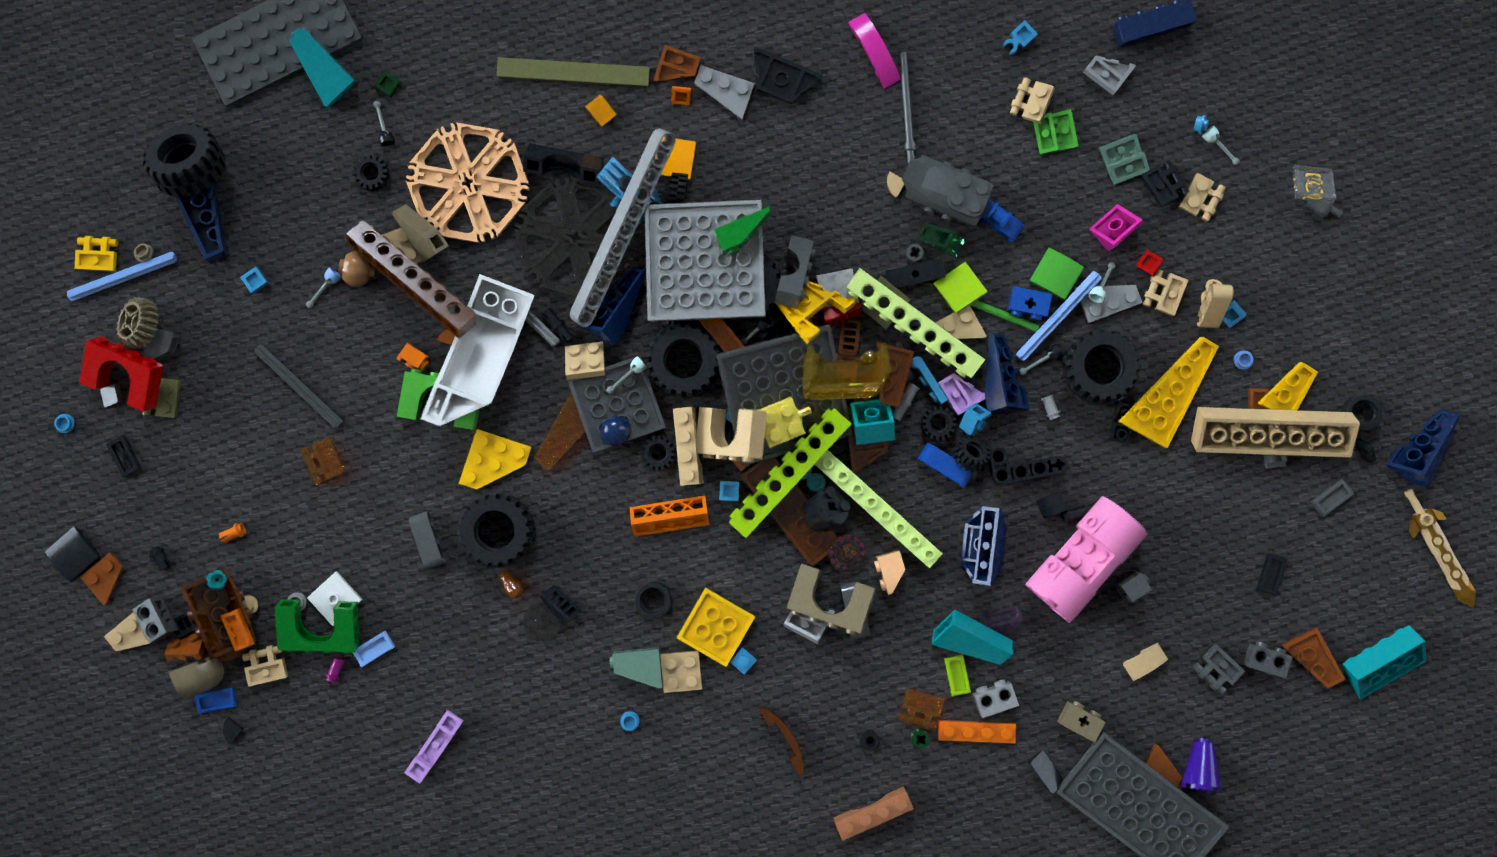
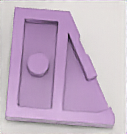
M955 373L938 382L956 416L965 412L973 404L985 399V393L975 389L972 384L963 381Z

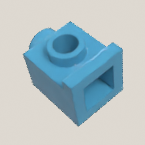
M975 403L966 409L959 428L964 430L966 434L974 436L977 431L980 432L986 424L984 420L990 417L992 413Z

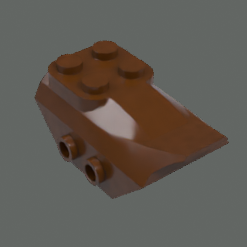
M223 570L222 574L226 575L227 582L222 589H211L207 584V577L181 587V590L190 609L186 611L191 622L195 621L197 628L194 631L198 640H203L210 659L217 658L226 663L247 653L249 647L235 652L220 617L221 615L240 608L254 641H256V637L250 619L253 618L249 608H245L242 603L245 600L241 589L237 590L228 570Z

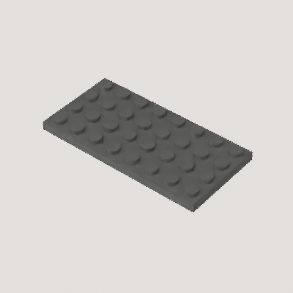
M267 0L191 38L226 107L304 69L289 42L292 39L291 34L298 28L300 30L302 28L306 29L331 55L363 40L344 0Z
M1102 731L1096 742L1090 746L1069 772L1056 791L1057 794L1141 857H1205L1229 828L1228 824L1104 731Z

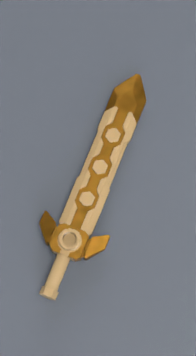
M1409 489L1405 491V496L1416 512L1412 515V520H1410V535L1412 538H1415L1420 531L1458 601L1474 607L1476 591L1436 521L1446 520L1443 512L1431 508H1422L1414 490Z

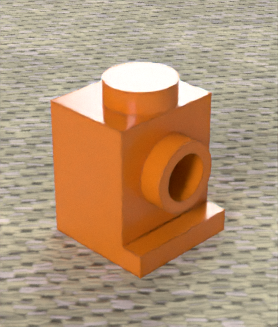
M406 343L396 359L401 362L405 360V365L411 369L417 368L424 371L429 365L428 359L430 357L413 345Z

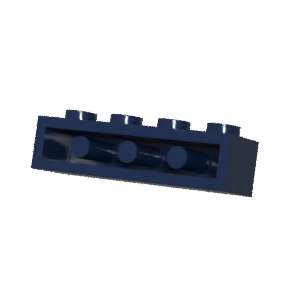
M1175 0L1168 6L1161 4L1148 12L1145 9L1135 13V16L1129 17L1124 15L1119 17L1112 26L1118 47L1121 48L1191 27L1197 21L1191 0Z

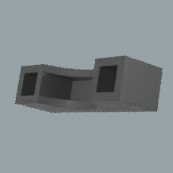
M794 235L791 236L785 262L793 267L795 273L781 276L774 303L797 309L798 302H803L805 290H802V288H806L809 277L805 275L810 274L812 263L809 260L813 261L815 249H812L814 241Z

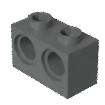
M1130 571L1113 582L1122 599L1134 602L1152 590L1149 586L1151 584L1149 578L1145 574L1142 575V573Z
M162 596L149 598L132 609L149 643L162 641L179 630Z
M1257 641L1256 645L1249 643L1243 665L1286 679L1293 656L1287 655V650L1277 647L1271 650L1268 649V644ZM1261 651V659L1256 660V654ZM1277 657H1279L1280 663L1279 665L1275 666L1274 661Z

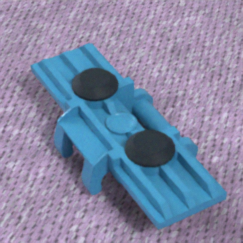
M613 157L596 178L616 195L610 205L618 208L633 175ZM654 189L647 205L663 204L658 197L660 193L656 189ZM645 210L642 214V217L637 227L641 224L642 221L645 222Z

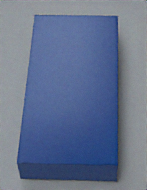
M234 687L201 693L195 696L198 714L238 706Z

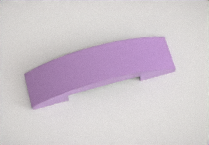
M447 710L404 773L420 784L464 720Z

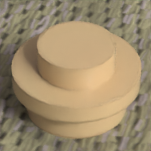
M250 595L244 596L245 600L242 601L244 607H248L251 614L255 613L259 606L257 599Z

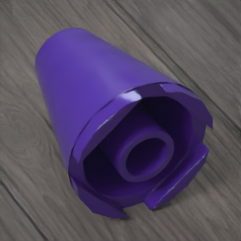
M1198 738V741H1194L1182 778L1181 788L1189 785L1190 790L1211 792L1217 789L1216 793H1221L1215 747L1213 743H1210V739Z

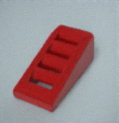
M856 303L845 314L834 306L824 307V325L831 327L860 315L862 311L861 303Z

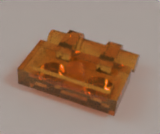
M331 437L311 444L314 450L312 453H310L308 447L301 449L302 460L307 464L310 471L309 476L311 479L313 478L315 485L323 482L320 476L323 473L326 480H329L346 472ZM313 459H318L321 468L317 469Z
M906 688L902 707L909 710L907 714L900 712L898 720L905 721V724L909 725L912 723L920 725L927 730L928 728L936 730L937 722L931 721L932 716L940 718L944 698ZM915 711L925 713V717L914 716Z

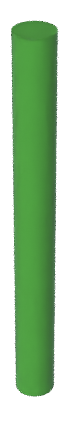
M977 300L970 305L1037 332L1039 329L1038 324L1011 315V313Z

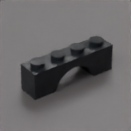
M529 143L523 159V172L543 175L552 170H564L574 174L578 178L579 183L599 186L600 181L596 176L604 168L603 157Z

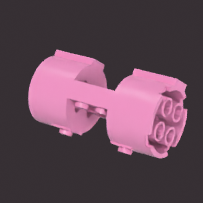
M1103 496L1076 525L1078 530L1055 556L1050 555L1025 584L1068 623L1074 620L1095 596L1098 588L1120 564H1123L1148 535L1146 530L1132 516Z

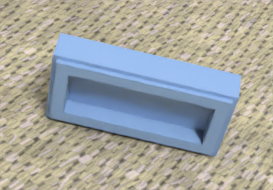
M385 630L359 646L353 654L362 668L393 649L395 645Z

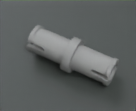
M910 382L908 383L903 392L900 407H895L892 411L893 418L901 421L907 408L911 407V401L920 388Z

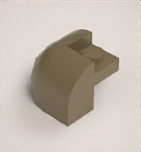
M207 657L171 671L169 675L178 694L182 698L188 699L219 685L223 679L224 667L222 660Z

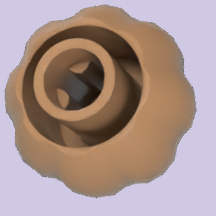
M356 251L346 254L345 259H340L338 274L342 275V279L348 285L360 287L365 285L370 277L375 276L376 268Z

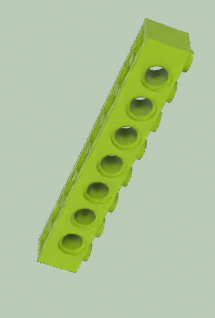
M829 408L821 416L823 418L822 422L819 425L815 422L808 430L810 435L806 439L802 437L795 444L797 449L793 453L789 451L781 459L784 463L780 467L776 465L768 473L771 477L766 482L762 480L756 486L758 491L753 496L749 494L743 500L745 505L740 510L736 508L729 517L732 519L729 523L745 538L748 537L851 425L835 408L832 411ZM824 424H832L834 431L831 434H825L822 429ZM812 438H818L821 441V445L818 448H812L809 441ZM799 452H805L808 459L806 462L801 463L797 460L796 455ZM787 466H791L794 469V475L791 477H787L783 473V469ZM774 480L781 483V489L778 491H774L770 487V483ZM765 495L768 498V503L765 505L759 504L757 497ZM746 509H752L755 513V517L752 519H747L744 515V511Z

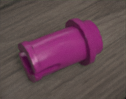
M333 657L329 671L325 674L327 681L337 683L341 677L339 675L345 660Z

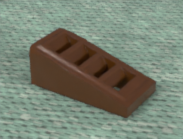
M850 318L841 322L837 354L857 356L861 319ZM845 323H853L857 325L856 328L845 326ZM845 330L856 331L855 335L844 334ZM844 338H852L855 340L854 342L844 341ZM843 345L854 346L853 350L844 349Z

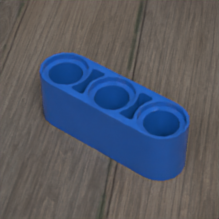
M928 442L917 458L935 471L941 472L948 479L957 482L963 488H965L974 474L971 470L965 471V467L960 468L961 464H956V459H953V457Z

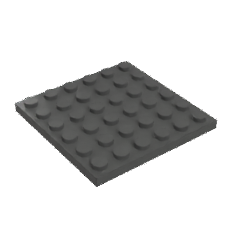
M829 325L818 327L820 329L819 335L808 344L805 343L798 333L716 354L735 436L739 409L759 410L792 397L798 410L809 406L812 414L801 417L805 434L771 448L768 447L764 437L762 459L754 458V462L742 461L741 457L742 466L784 455L789 451L794 452L797 449L795 444L802 437L806 439L810 435L808 430L815 422L818 425L822 422L823 418L821 416L828 408L831 411L835 408L849 421L831 327ZM830 423L824 424L823 432L831 434L834 431V426ZM851 426L838 439L852 436ZM812 438L809 444L812 447L820 445L821 441L818 438Z

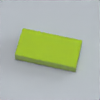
M963 654L944 658L951 696L971 693Z

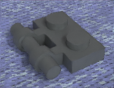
M1216 644L1202 657L1207 663L1204 667L1198 662L1193 666L1197 671V675L1209 682L1210 687L1214 691L1217 690L1220 694H1224L1227 690L1222 685L1225 681L1233 685L1245 672ZM1213 669L1219 674L1216 679L1210 674Z

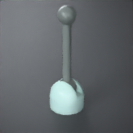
M1215 126L1210 127L1202 135L1207 142H1216L1230 157L1233 165L1240 163L1239 158H1235L1218 140L1219 131Z
M1110 262L1108 264V270L1100 286H1096L1090 291L1088 296L1093 302H1103L1106 294L1103 287L1111 271L1115 269V263Z
M638 356L631 362V370L613 386L607 387V393L612 394L614 389L633 372L641 373L647 368Z

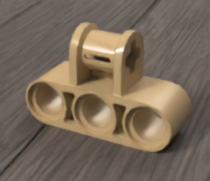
M1211 279L1207 281L1206 290L1201 294L1202 305L1198 312V327L1219 328L1233 297L1232 285H1223L1220 281Z

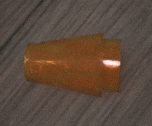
M508 570L498 575L507 597L510 596L511 599H514L524 592L523 585Z

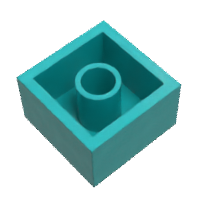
M880 399L850 403L851 422L856 445L895 440L894 419L889 405L881 404Z

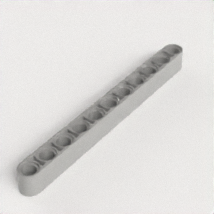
M656 129L652 133L570 310V318L582 327H588L593 322L674 148L676 138L671 132Z

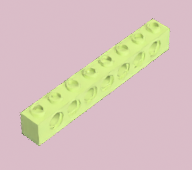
M861 268L858 269L847 284L848 294L855 299H858V297L862 298L865 301L863 305L872 311L874 308L880 312L879 316L885 321L892 320L895 322L894 327L900 332L904 333L906 330L911 334L909 337L918 345L920 342L925 344V350L933 356L936 353L942 357L940 361L947 366L954 365L957 368L956 372L965 378L967 375L972 378L985 361L984 358ZM865 286H872L873 292L871 295L865 296L863 294ZM882 297L888 298V304L885 307H880L878 304L879 299ZM898 308L904 311L901 318L894 317V312ZM912 320L919 321L917 329H910L909 324ZM928 331H933L934 338L927 341L925 334ZM944 342H948L950 345L949 350L946 352L940 350V346ZM961 353L964 354V361L957 363L956 356Z
M827 450L814 464L927 567L930 568L942 555L934 545L830 451Z

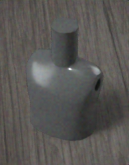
M1315 189L1311 194L1317 195L1319 191ZM1324 194L1320 198L1309 196L1305 203V207L1321 217L1331 213L1340 218L1343 214V211L1333 206L1335 200L1330 195Z

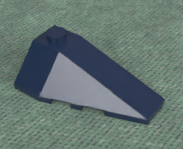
M631 268L616 282L615 287L617 289L609 294H605L604 301L601 303L591 325L580 327L600 340L615 345L626 330L646 272L641 269Z
M1439 410L1423 424L1424 430L1418 435L1413 433L1409 437L1411 441L1405 447L1400 445L1395 449L1386 464L1387 467L1408 482L1428 488L1439 469L1460 415Z

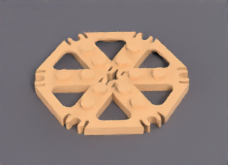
M456 122L458 125L457 130L456 126L451 123V132H446L445 128L441 127V132L444 134L441 136L440 130L437 129L409 162L417 166H408L415 173L413 176L406 175V178L414 182L406 181L417 213L430 224H434V227L439 230L442 237L480 243L478 240L479 235L480 240L484 243L486 242L484 239L485 234L489 233L491 238L495 239V234L492 232L495 230L497 237H499L527 204L519 200H528L526 196L521 195V192L523 190L529 191L530 189L522 184H530L526 173L523 172V165L515 143L510 138L507 142H502V138L505 136L503 132ZM473 134L487 137L489 143L471 163L463 141L464 136ZM442 144L445 147L453 170L427 166L425 159L437 145ZM505 156H510L518 177L515 181L489 177L488 175ZM466 177L470 181L473 180V182L470 184L471 191L466 185L463 186V184L466 183ZM422 186L447 189L448 191L433 209L427 211L419 193ZM483 196L509 200L512 202V208L499 223H495L491 219ZM464 203L474 228L471 233L452 231L448 228V222Z

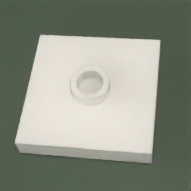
M338 572L331 575L307 597L332 626H334L333 608L338 601H352L359 604L363 600Z

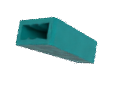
M298 28L291 34L292 39L289 42L323 104L330 108L357 81L306 29L302 28L300 30Z
M956 610L949 614L933 630L932 645L999 665L1009 660L1013 655V640Z

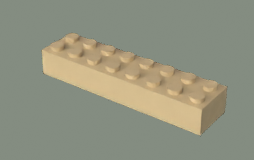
M1198 407L1191 442L1196 452L1351 457L1360 423L1352 412Z

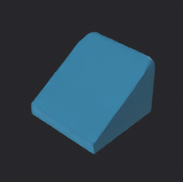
M1233 300L1226 311L1223 321L1230 329L1245 318L1246 313Z

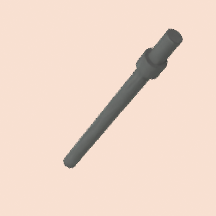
M901 52L899 57L906 136L904 148L905 152H907V162L909 163L910 159H915L916 142L913 140L907 52Z

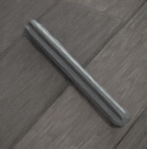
M263 345L255 348L254 353L334 428H338L343 423L342 419Z

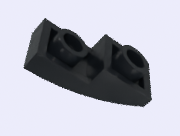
M1117 401L1109 440L1128 444L1132 429L1118 421L1133 407L1134 403Z

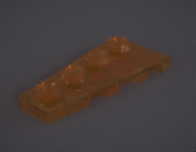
M571 392L534 457L547 471L585 433Z

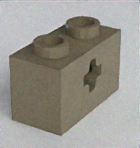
M1075 700L1073 703L1067 701L1057 722L1096 742L1106 723L1101 719L1102 715L1094 710H1091L1090 713L1084 710L1085 706ZM1079 718H1084L1086 721L1080 722Z

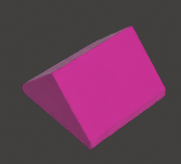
M1117 204L1089 230L1110 251L1140 226L1143 220Z

